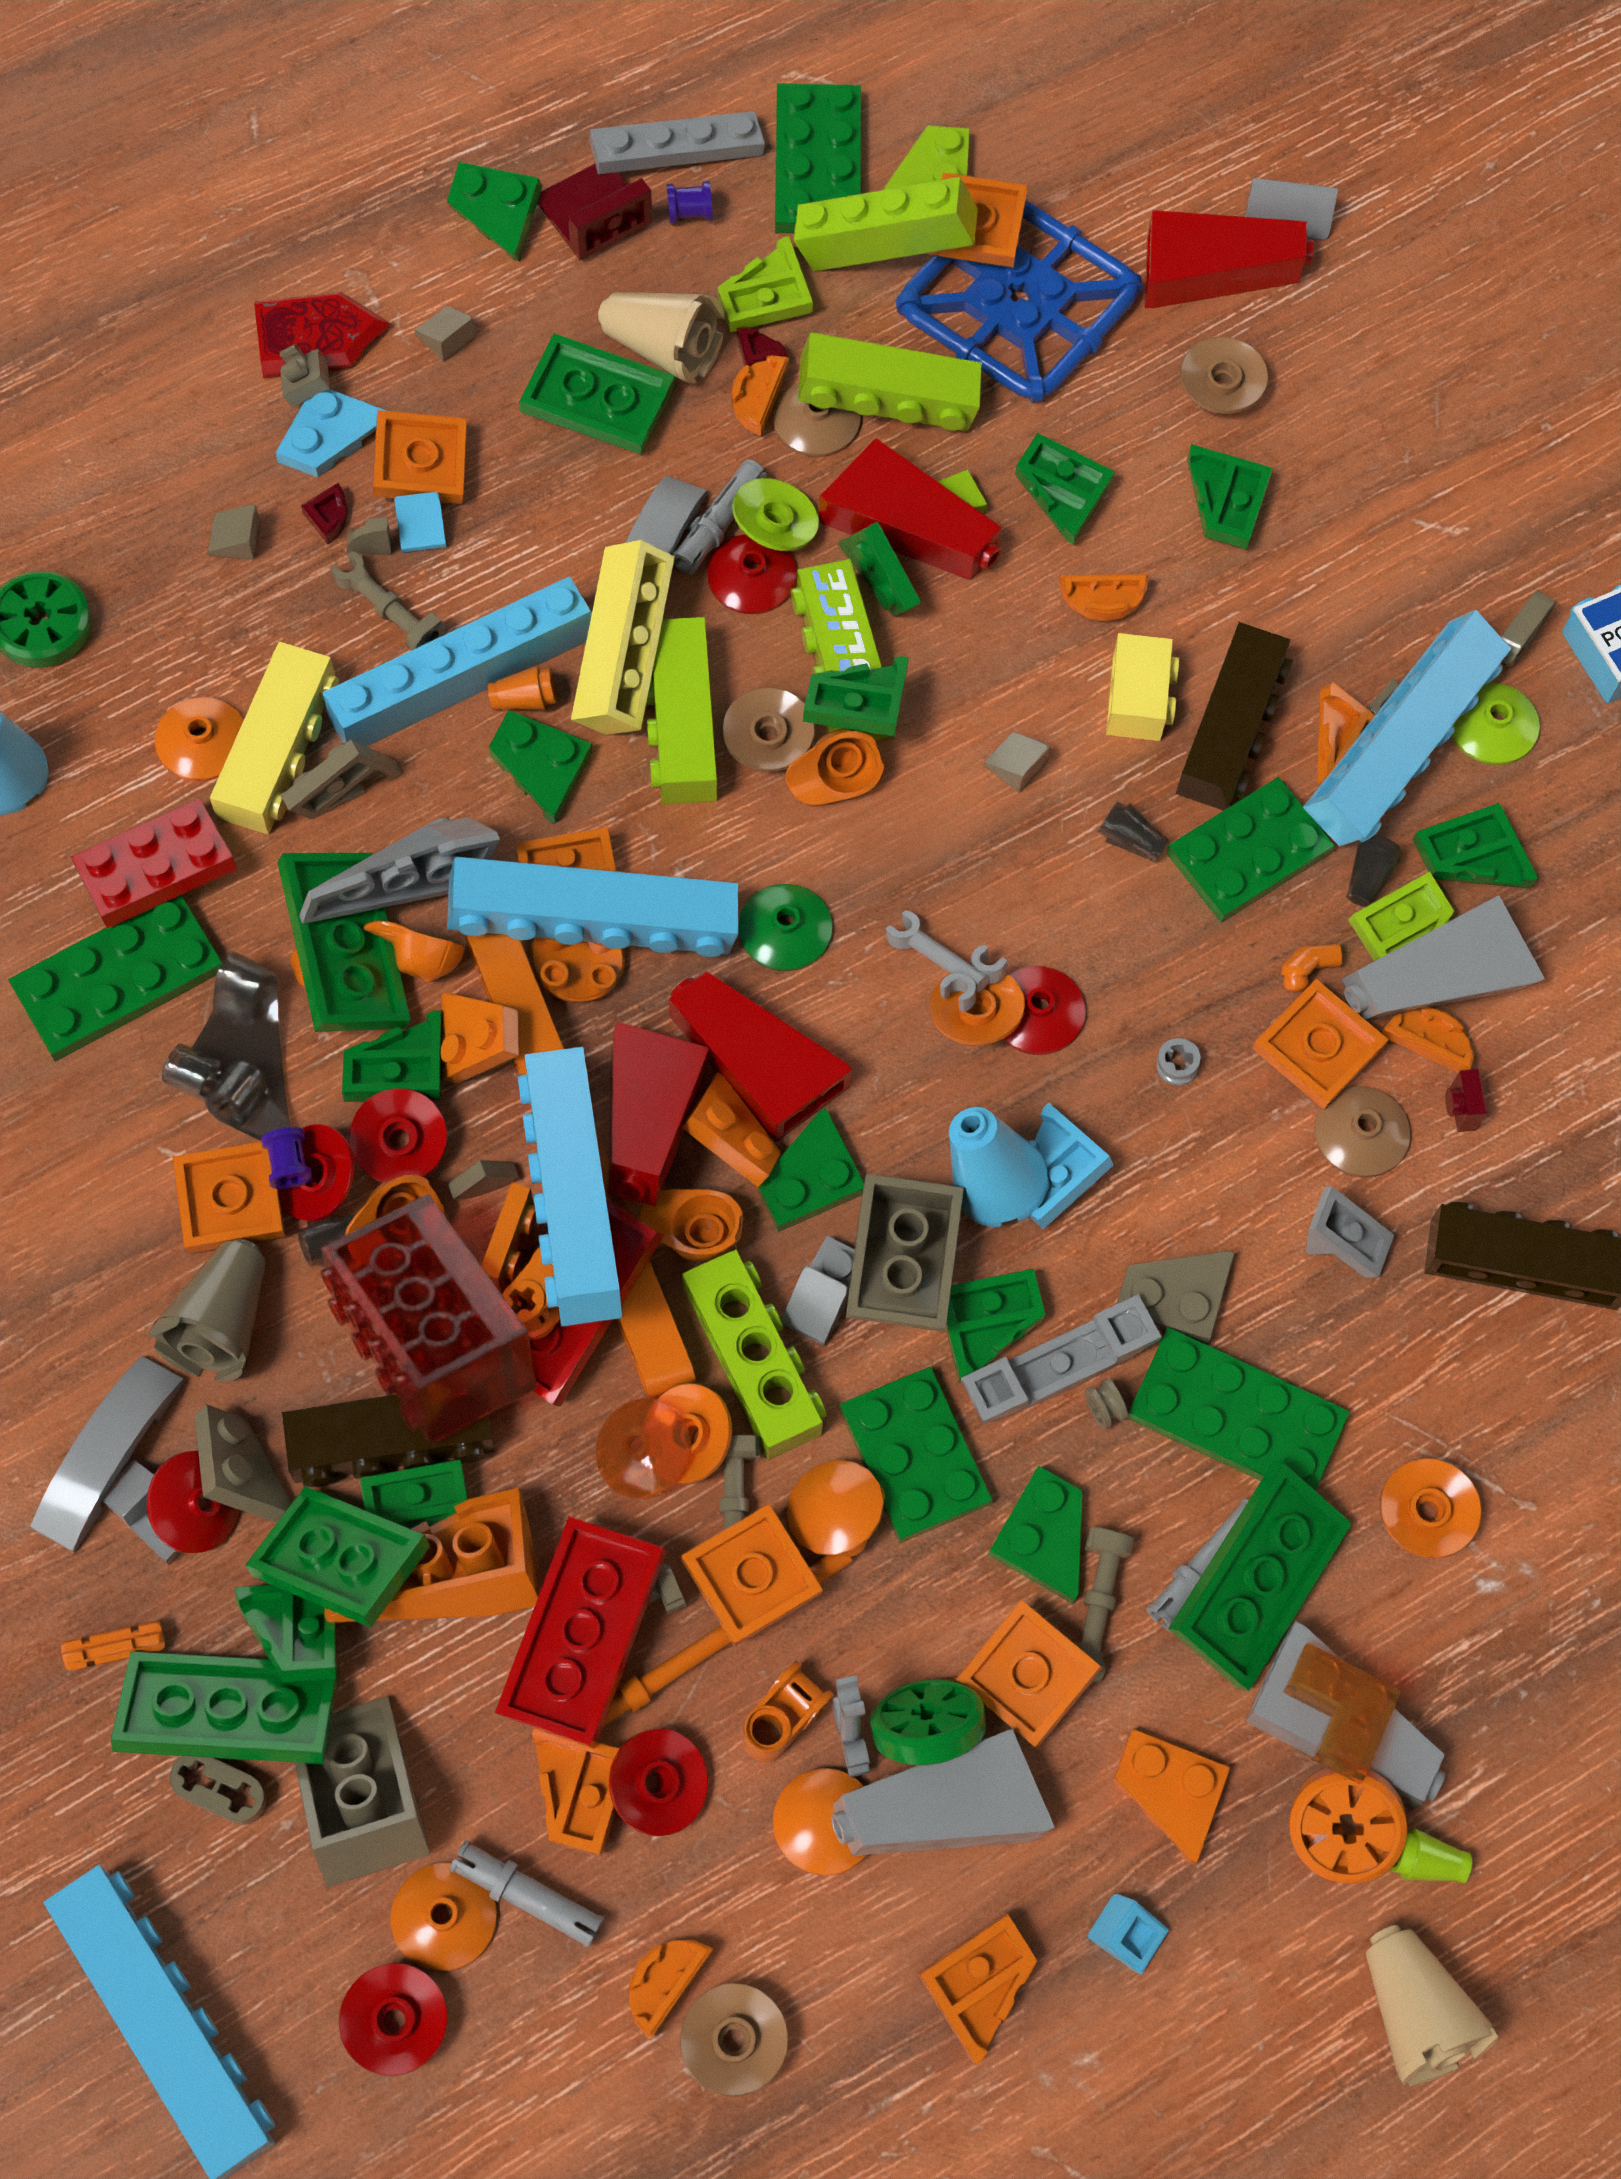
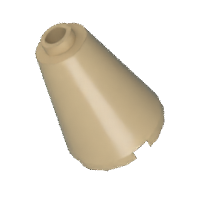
M614 292L602 302L598 312V320L605 335L674 375L681 381L690 384L697 383L694 379L696 376L704 378L707 376L717 359L723 340V333L716 331L717 318L724 319L722 304L717 298L706 294Z
M1393 1925L1379 1931L1370 1938L1373 1946L1365 1954L1396 2072L1403 2085L1408 2082L1409 2086H1417L1459 2069L1457 2062L1464 2059L1469 2053L1472 2054L1475 2060L1496 2044L1499 2036L1494 2026L1413 1930L1401 1931L1398 1925Z

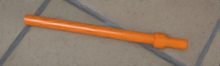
M843 1554L836 1556L826 1555L809 1566L820 1584L851 1564L852 1559ZM719 1625L639 1679L634 1675L617 1687L619 1692L614 1695L603 1727L628 1710L635 1713L651 1702L649 1696L730 1644L731 1641L722 1626Z

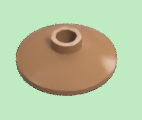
M1213 337L1197 343L1187 352L1182 362L1180 377L1186 394L1197 405L1215 413L1232 414L1249 409L1261 399L1268 382V370L1262 356L1249 344L1230 337ZM1218 381H1223L1228 385L1220 384Z
M799 383L782 393L774 407L773 425L781 442L792 451L808 457H827L846 449L856 438L860 428V414L854 411L831 407L818 408L812 404L797 402ZM812 409H821L824 411L813 412Z
M759 688L744 693L730 705L724 716L723 739L728 751L738 762L753 770L776 772L787 769L793 761L809 751L813 743L814 723L803 722L805 703L794 694L778 688ZM765 733H771L776 736V739L767 741L760 737Z
M1354 1086L1345 1088L1325 1110L1320 1108L1314 1126L1315 1140L1323 1157L1337 1170L1355 1177H1376L1391 1171L1401 1162L1410 1144V1125L1404 1110L1392 1097L1371 1087ZM1362 1119L1369 1121L1373 1125L1374 1130L1370 1132L1363 1131L1359 1127L1358 1121Z
M737 1983L720 1985L702 1994L691 2005L685 2015L680 2034L681 2053L690 2074L706 2089L724 2096L747 2095L767 2085L780 2070L788 2046V2032L785 2019L775 2002L759 1989ZM738 2031L743 2035L745 2043L739 2051L732 2052L724 2046L723 2040L728 2032Z

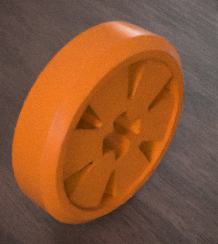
M1339 1765L1323 1769L1309 1777L1301 1785L1291 1805L1289 1826L1293 1846L1306 1866L1328 1880L1338 1883L1356 1884L1376 1879L1393 1867L1405 1847L1407 1818L1404 1804L1395 1788L1385 1778L1369 1769L1353 1765ZM1351 1814L1354 1823H1363V1826H1355V1834L1348 1835L1344 1834L1342 1826L1334 1825L1333 1823H1341V1815Z

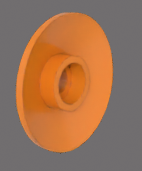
M198 697L178 703L162 717L157 726L155 748L158 757L168 771L182 779L199 782L217 779L244 720L234 707L219 699ZM206 728L205 733L195 736L191 734L196 729Z
M1007 973L1001 981L987 984L981 992H976L974 1006L965 1012L959 1010V997L964 992L955 991L946 999L941 997L940 984L947 975L935 985L931 993L929 1009L931 1019L936 1028L947 1038L966 1045H987L1004 1039L1019 1026L1024 1015L1025 1001L1023 992L1018 983ZM973 1013H982L981 1015H973Z
M682 1384L663 1393L651 1407L643 1429L644 1452L651 1468L663 1479L683 1485L700 1482L712 1475L724 1461L730 1447L732 1422L729 1410L716 1392L702 1385ZM698 1429V1438L693 1443V1434Z
M1424 1458L1407 1462L1391 1474L1381 1492L1380 1514L1386 1531L1401 1548L1416 1556L1436 1559L1451 1556L1461 1551L1471 1542L1480 1525L1481 1503L1475 1486L1460 1469L1442 1460ZM1420 1505H1428L1433 1509L1435 1513L1433 1520H1425L1419 1515L1418 1508Z
M449 1862L431 1864L413 1873L399 1888L391 1909V1929L395 1942L401 1952L419 1967L437 1972L461 1969L479 1958L490 1944L497 1923L496 1902L489 1898L490 1891L456 1872H451L449 1869L452 1863ZM439 1905H447L452 1909V1917L446 1924L440 1925L433 1921V1911Z

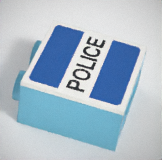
M1620 584L1605 595L1595 599L1590 597L1577 603L1570 610V616L1562 630L1563 636L1606 704L1621 699Z

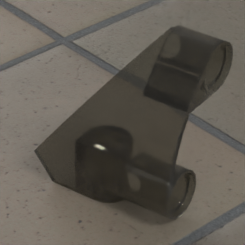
M234 951L226 957L217 973L213 1012L192 1047L180 1043L172 1050L165 1062L161 1077L163 1082L204 1101L209 1112L222 1123L260 1141L261 1137L267 1132L290 1127L280 1046L277 979L273 969Z

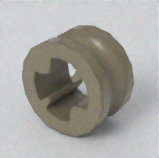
M1110 1379L1101 1381L1099 1389L1091 1386L1085 1389L1084 1393L1089 1409L1102 1429L1111 1427L1113 1419H1118L1122 1422L1128 1418L1123 1398Z

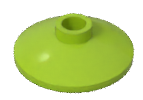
M771 478L753 479L744 483L734 496L732 511L738 526L748 537L762 546L779 551H794L807 546L817 533L819 519L814 505L804 493L786 482Z
M1495 682L1483 685L1476 694L1479 700L1475 706L1464 715L1459 716L1452 725L1455 728L1454 733L1451 735L1452 739L1462 752L1478 762L1489 765L1514 763L1525 757L1532 750L1538 739L1540 722L1537 711L1523 693L1511 686ZM1491 713L1501 715L1504 720L1495 719Z

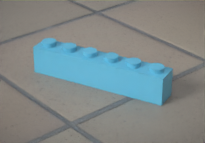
M569 576L322 692L329 720L342 743H346L351 739L362 745L369 746L488 689V683L496 682L499 679L539 665L585 643L591 621V611Z
M1477 610L1450 620L1332 772L1324 779L1303 806L1305 811L1338 846L1357 840L1362 843L1376 834L1382 825L1379 821L1386 810H1390L1406 795V790L1404 789L1410 779L1415 778L1428 767L1431 762L1428 756L1433 749L1451 737L1455 731L1452 725L1457 718L1475 706L1479 700L1476 694L1481 687L1491 682L1501 672L1503 667L1500 663L1511 648Z
M454 857L449 877L447 929L459 930L462 934L468 936H481L486 933L508 935V937L515 940H529L534 937L549 938L568 945L578 944L583 941L602 943L604 946L613 949L639 946L649 947L652 951L659 953L684 950L695 951L704 957H716L722 954L729 955L738 935V883Z
M583 1047L525 1054L527 1074L517 1076L521 1105L531 1103L532 1113L523 1114L526 1143H537L538 1153L528 1154L532 1184L542 1182L543 1193L533 1194L537 1224L547 1223L549 1234L539 1235L543 1266L553 1264L554 1276L544 1277L548 1308L559 1306L561 1327L622 1318L620 1290Z
M97 1865L43 1903L209 2179H227L275 2145L269 2131L275 2128L276 2125L260 2099L250 2103L240 2085L247 2080V2077L231 2052L222 2057L215 2046L212 2038L218 2035L219 2032L206 2010L201 2006L194 2011L185 1997L184 1992L190 1989L191 1986L174 1960L166 1965L155 1947L163 1943L150 1919L145 1915L138 1920L128 1904L129 1901L135 1898V1895L119 1870L111 1875L108 1870L101 1865Z

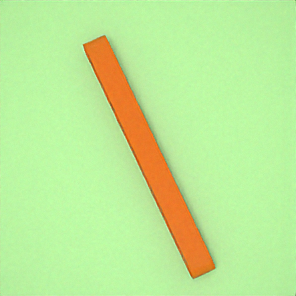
M504 934L465 935L470 954L489 1002L518 1010L519 1055L512 1058L518 1075L527 1074L525 1054L562 1050L564 1048L520 940L512 939ZM596 1129L606 1199L631 1214L625 1199L608 1193L609 1159ZM649 1260L621 1305L622 1318H618L616 1321L643 1389L650 1400L661 1396L675 1386L695 1383L696 1378Z

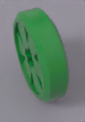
M32 571L18 575L0 587V652L5 657L27 667H48L64 662L82 648L91 630L92 617L86 597L74 581L56 572ZM40 613H46L48 619H41L39 625H33L31 619H38Z
M922 1680L903 1685L884 1696L875 1705L870 1715L872 1737L877 1750L893 1761L909 1765H934L960 1757L981 1741L987 1727L984 1704L980 1695L964 1684L949 1680Z

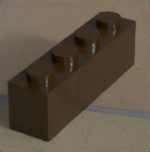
M1241 622L1238 623L1183 768L1176 791L1177 795L1223 811L1230 807L1233 796L1243 798L1252 773L1243 770L1247 758L1257 760L1266 735L1258 732L1261 720L1271 722L1280 697L1271 694L1275 682L1282 685L1285 684L1293 662L1292 658L1285 656L1291 639Z
M1450 1202L1447 1205L1441 1204L1431 1219L1424 1274L1618 1310L1621 1306V1235L1606 1229H1598L1592 1232L1572 1229L1571 1224L1560 1220H1548L1543 1223L1525 1220L1523 1215L1512 1211H1499L1493 1214L1478 1211L1475 1206L1469 1203Z
M484 1381L282 1412L288 1471L295 1483L303 1482V1486L307 1487L329 1485L333 1482V1477L353 1474L355 1479L384 1474V1469L404 1466V1470L433 1465L434 1461L454 1458V1461L461 1460V1463H472L484 1459V1453L495 1452L488 1397Z

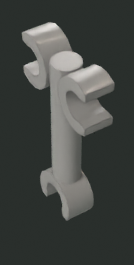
M905 910L902 913L903 926L909 930L898 931L890 925L886 927V940L889 945L900 950L912 947L950 973L940 984L941 997L946 999L955 991L964 992L959 997V1010L962 1012L970 1010L974 1006L976 992H981L987 984L1001 981L1007 973V960L1003 957L994 965L984 964L989 959L988 947L986 945L979 946L973 951L971 956L972 965H970L920 930V919L913 912Z
M857 1675L836 1679L835 1685L838 1697L832 1698L834 1705L833 1714L839 1733L841 1732V1744L849 1777L870 1773L867 1748L864 1739L861 1738V1716L865 1715V1706L860 1698Z

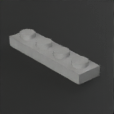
M755 111L590 129L589 143L598 174L762 156L765 146Z

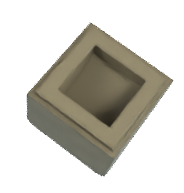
M449 306L443 308L414 330L415 335L443 361L476 337L474 320L468 314Z
M245 505L214 514L208 548L209 556L254 559L260 524L256 505Z
M1012 732L984 762V766L1016 791L1020 792L1048 762L1050 747L1040 741Z

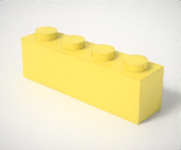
M643 540L605 547L571 716L572 721L604 735L641 730L675 556Z
M278 642L211 793L210 801L217 819L269 835L274 821H280L283 818L287 806L281 795L289 789L292 780L294 781L302 774L305 765L304 752L309 741H316L321 730V713L325 706L322 692L339 685V678L335 676L331 657Z

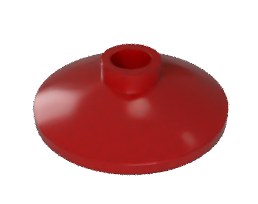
M746 534L735 536L722 543L712 554L707 569L708 584L715 598L725 607L743 614H762L781 606L790 597V591L795 587L797 577L796 564L789 551L767 548L755 542ZM757 564L759 565V567L756 569H749L745 567V565Z
M1029 966L1010 973L1009 975L1018 983L1023 992L1025 1010L1019 1026L1003 1040L1011 1047L1033 1055L1052 1054L1069 1046L1081 1032L1086 1014L1083 995L1074 981L1064 973L1045 966ZM1035 998H1040L1047 1001L1049 1006L1044 1009H1038L1033 1006L1031 1001Z
M389 1089L373 1095L357 1110L350 1126L349 1143L353 1157L359 1167L374 1180L384 1183L404 1175L426 1177L438 1166L445 1153L447 1128L440 1110L429 1098L409 1089ZM397 1132H405L409 1135L407 1145L402 1148H396L391 1144L392 1136Z
M313 1124L301 1128L305 1131L306 1136L305 1142L302 1143L306 1167L311 1168L312 1180L299 1187L279 1189L280 1203L283 1209L292 1217L302 1221L315 1222L331 1216L344 1203L353 1183L354 1157L350 1144L338 1130L322 1124Z
M198 1451L181 1452L166 1460L154 1474L147 1493V1514L153 1531L165 1545L182 1553H203L220 1545L232 1532L240 1511L207 1498L204 1511L200 1509L198 1501L203 1491Z
M650 1729L629 1738L616 1753L609 1773V1791L615 1810L628 1826L642 1834L666 1836L683 1830L698 1816L707 1796L708 1774L702 1755L688 1738L669 1729ZM650 1773L655 1775L658 1782L657 1788L653 1793L647 1790L645 1784L646 1777Z
M394 1963L375 1967L361 1975L351 1985L342 2001L339 2012V2032L342 2043L351 2058L358 2065L372 2073L383 2076H399L413 2072L426 2064L435 2055L444 2039L448 2020L445 1999L433 1979L413 1966ZM393 2011H400L405 2016L404 2026L399 2031H389L385 2024L386 2017Z

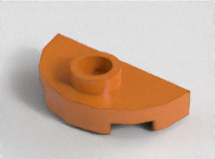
M767 356L766 361L754 363L750 367L749 365L742 367L733 380L731 404L735 417L745 429L759 436L763 433L789 367V357Z
M1149 574L1060 575L1058 585L1062 598L1073 611L1087 619L1107 622L1122 619L1138 608L1146 595Z
M1423 1007L1421 1010L1407 1011L1401 1015L1399 1013L1391 1019L1382 1031V1034L1387 1039L1457 1074L1460 1070H1471L1474 1051L1470 1047L1469 1039L1463 1032L1464 1027L1461 1022L1445 1011Z
M673 1940L653 1947L638 1962L629 1982V2006L636 2026L650 2041L713 1952L712 1948L695 1940Z

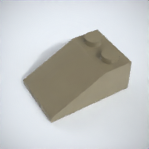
M866 1173L855 1239L846 1310L847 1318L945 1332L964 1188Z
M386 1696L332 1713L324 1764L295 1762L312 1850L327 1887L430 1855L389 1697Z

